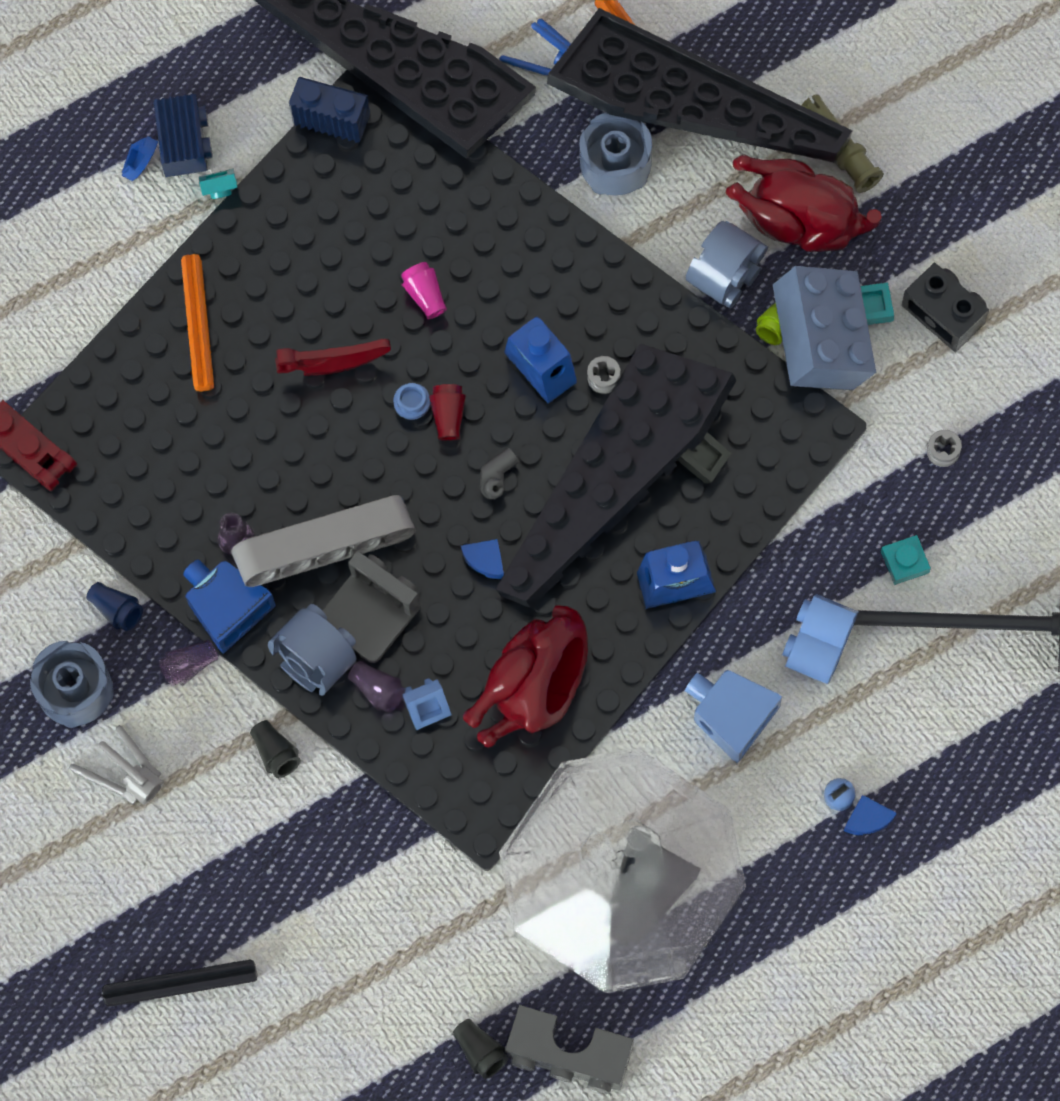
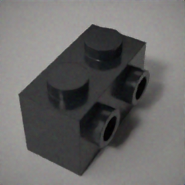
M935 262L904 291L901 305L955 353L985 325L989 312L986 302L979 294L966 290L951 270L947 268L942 269Z

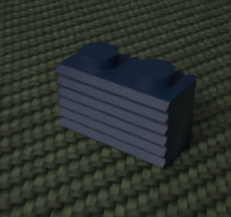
M299 77L289 100L293 124L295 126L300 124L301 128L307 127L308 130L313 128L315 132L320 130L322 134L327 132L329 136L334 134L335 138L340 136L342 140L347 138L348 141L354 140L355 143L361 141L370 117L368 95Z
M193 93L176 96L175 98L155 99L153 102L161 165L165 177L208 171L206 159L213 158L210 137L204 138L202 127L209 126L206 106H199L197 96Z

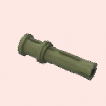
M818 94L812 96L814 103L808 98L801 105L840 124ZM850 138V141L836 160L837 166L840 170H846L855 182L854 189L858 193H863L877 185L883 178L884 173L881 168L874 167L868 159L865 147L859 143H854Z

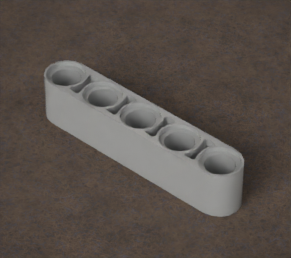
M393 495L246 539L235 545L231 553L245 586L255 587L351 558L357 551L364 554L397 544L414 535L416 528L402 496Z

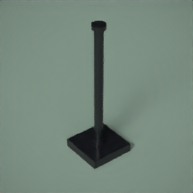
M857 610L859 613L854 625L1048 631L1051 632V636H1059L1058 672H1060V612H1052V616Z

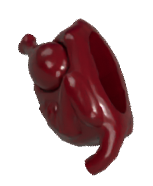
M745 154L735 158L732 162L735 170L761 175L762 178L756 181L749 192L736 182L727 187L726 195L739 203L740 209L762 235L774 241L800 245L807 252L843 250L851 239L871 232L881 223L882 216L877 209L868 211L867 216L858 211L857 199L851 186L833 176L826 174L815 175L812 168L804 162L794 159L762 160L751 158Z
M556 605L553 608L552 619L548 622L539 619L530 621L506 644L502 651V656L490 670L482 695L473 707L467 709L463 714V720L473 728H477L481 724L484 715L494 704L504 715L503 719L495 725L478 732L477 739L485 747L494 746L498 739L515 730L526 729L528 732L534 733L558 723L564 717L581 682L587 663L588 636L586 625L580 613L568 606Z

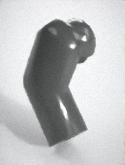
M506 448L481 468L479 488L481 493L488 499L501 497L505 490L504 473L519 463L518 458L510 448Z

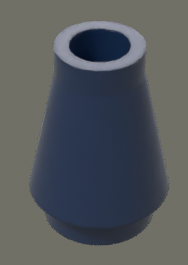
M101 582L94 583L87 592L86 599L100 611L115 629L129 631L136 626L142 617L143 607L139 604L138 598L108 587Z

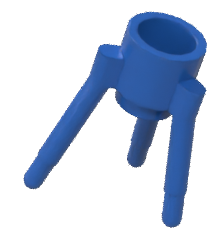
M539 18L537 23H532L531 27L560 50L555 57L553 63L555 65L571 43L551 25ZM504 55L499 58L503 63L548 76V73L552 70Z

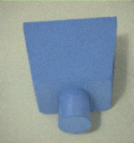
M726 670L715 684L699 673H696L685 689V692L701 702L694 713L696 724L736 763L740 762L779 710L782 696L729 670Z

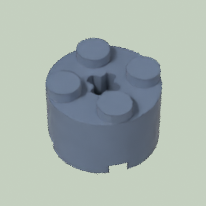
M602 113L592 119L591 124L585 131L583 130L579 143L580 169L585 181L599 195H625L642 188L647 182L652 167V137L647 126L642 121L640 123L637 120Z
M721 221L702 243L701 247L704 250L699 259L694 257L686 274V281L731 309L742 293L740 289L743 284L751 286L760 273L761 267L757 265L765 256L768 246L728 221Z
M310 604L306 609H300L268 642V648L272 656L279 652L284 659L280 664L281 668L306 690L313 692L316 688H319V695H324L356 662V656L352 649L356 644L354 637L344 628L340 627L337 630L327 621L325 613L314 604Z
M58 641L46 647L35 658L32 666L30 687L44 713L53 721L69 728L90 723L97 719L112 701L114 691L111 675L102 657L90 645L82 642ZM70 680H73L76 683L72 687L66 684Z

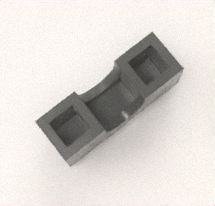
M519 1005L505 1049L506 1056L512 1059L511 1064L513 1066L528 1071H534L535 1066L550 1070L549 1076L569 1083L572 1082L573 1077L588 1082V1088L604 1094H610L611 1089L621 1090L633 1050L634 1039L595 1028L592 1040L586 1049L578 1053H568L561 1050L554 1041L558 1025L557 1016Z

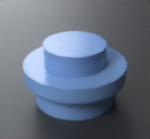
M405 384L394 395V408L405 419L414 420L421 418L430 408V395L419 384Z

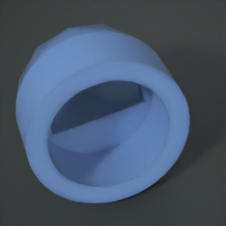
M843 778L831 780L826 785L824 791L826 804L836 811H844L851 807L855 799V788L852 783ZM842 786L848 788L835 800L832 798L831 795Z

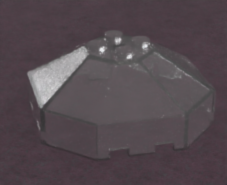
M639 748L561 762L499 852L514 936L545 955L548 960L567 973H577L604 993L684 979L704 948L708 947L746 888L731 810ZM620 851H625L626 857H633L635 864L629 865V872L625 874L621 873L620 868H613L611 865V861L617 859V853Z

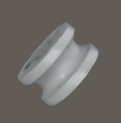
M600 356L592 360L587 370L589 386L598 393L606 394L612 392L620 379V367L616 360L609 356ZM607 368L608 374H614V376L609 375L608 381H601L600 376H598L599 369Z
M950 430L935 432L930 437L927 446L929 460L939 467L953 465L958 460L962 448L959 436ZM938 442H941L944 446L949 443L952 445L950 455L945 451L937 452Z

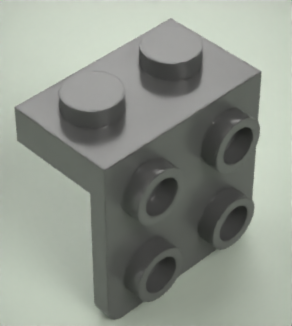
M357 551L348 562L351 576L322 611L327 616V621L337 630L340 627L344 628L354 637L356 644L352 649L355 653L369 663H376L420 610L421 606L417 593L418 589L410 580L403 576H399L398 579L386 571L388 569L387 566L379 558L372 554L366 557Z

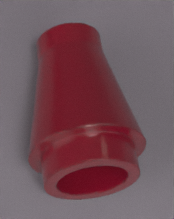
M456 384L434 386L433 395H430L429 399L438 431V439L445 441L460 439V427L466 395L462 394V386Z

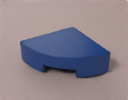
M147 136L132 144L121 172L122 176L134 181L149 163L158 141Z
M498 539L461 545L462 555L466 563L474 570L488 578H503L504 571Z
M862 795L844 827V831L853 835L877 832L890 825L897 813Z

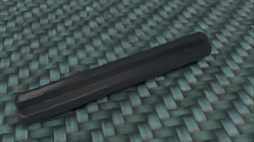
M249 959L110 983L102 986V997L104 1004L111 1007L250 983L257 980V969L255 962Z

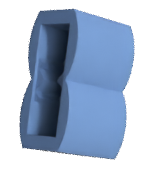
M818 594L813 596L812 601L805 599L797 616V621L802 622L800 631L797 636L790 635L782 654L788 657L785 667L828 684L836 670L859 611Z

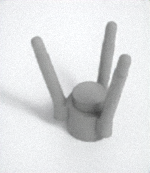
M120 725L116 727L117 733L143 768L139 765L133 767L104 741L99 743V747L127 772L123 779V783L127 785L126 788L78 765L71 764L69 766L72 772L124 797L132 805L137 801L143 805L147 804L156 796L164 784V781L159 778L161 773L151 765L130 735Z

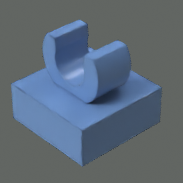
M425 679V685L413 690L409 686L405 689V693L402 694L416 730L452 715L438 679L434 681Z

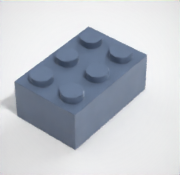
M794 266L773 284L791 386L854 390L877 373L858 271Z

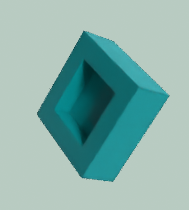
M234 168L199 176L202 196L210 194L211 199L229 196L232 194L231 189L238 188Z
M888 282L860 286L867 324L893 322L894 310Z
M917 535L882 547L881 554L894 585L930 573L931 567Z

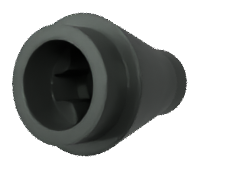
M268 720L257 723L251 729L250 735L255 741L268 773H273L276 778H282L292 773L299 766L301 761L298 757L299 750L280 734Z
M471 1019L464 1020L454 1029L452 1034L458 1040L474 1074H480L484 1079H487L498 1073L508 1061V1057L504 1054L505 1047L476 1026Z

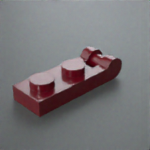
M4 400L0 402V449L52 492L59 485L58 479L65 472L70 473L77 466L76 461ZM51 458L55 462L46 470L42 466Z

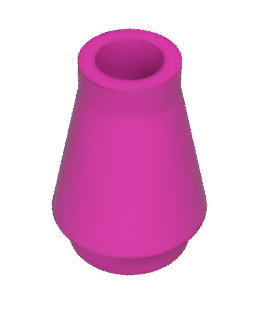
M427 262L416 264L401 274L404 281L402 284L403 288L422 309L427 319H433L447 310L443 302L435 269L430 268Z

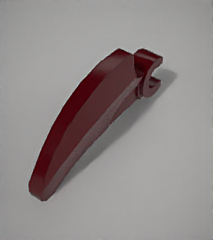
M379 339L368 343L325 350L299 352L291 348L276 350L277 358H275L277 373L302 370L304 371V376L338 373L357 368L378 359L390 352L391 344L389 339Z

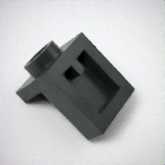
M706 433L702 442L693 451L688 449L676 461L683 464L706 484L714 480L732 453L709 433Z

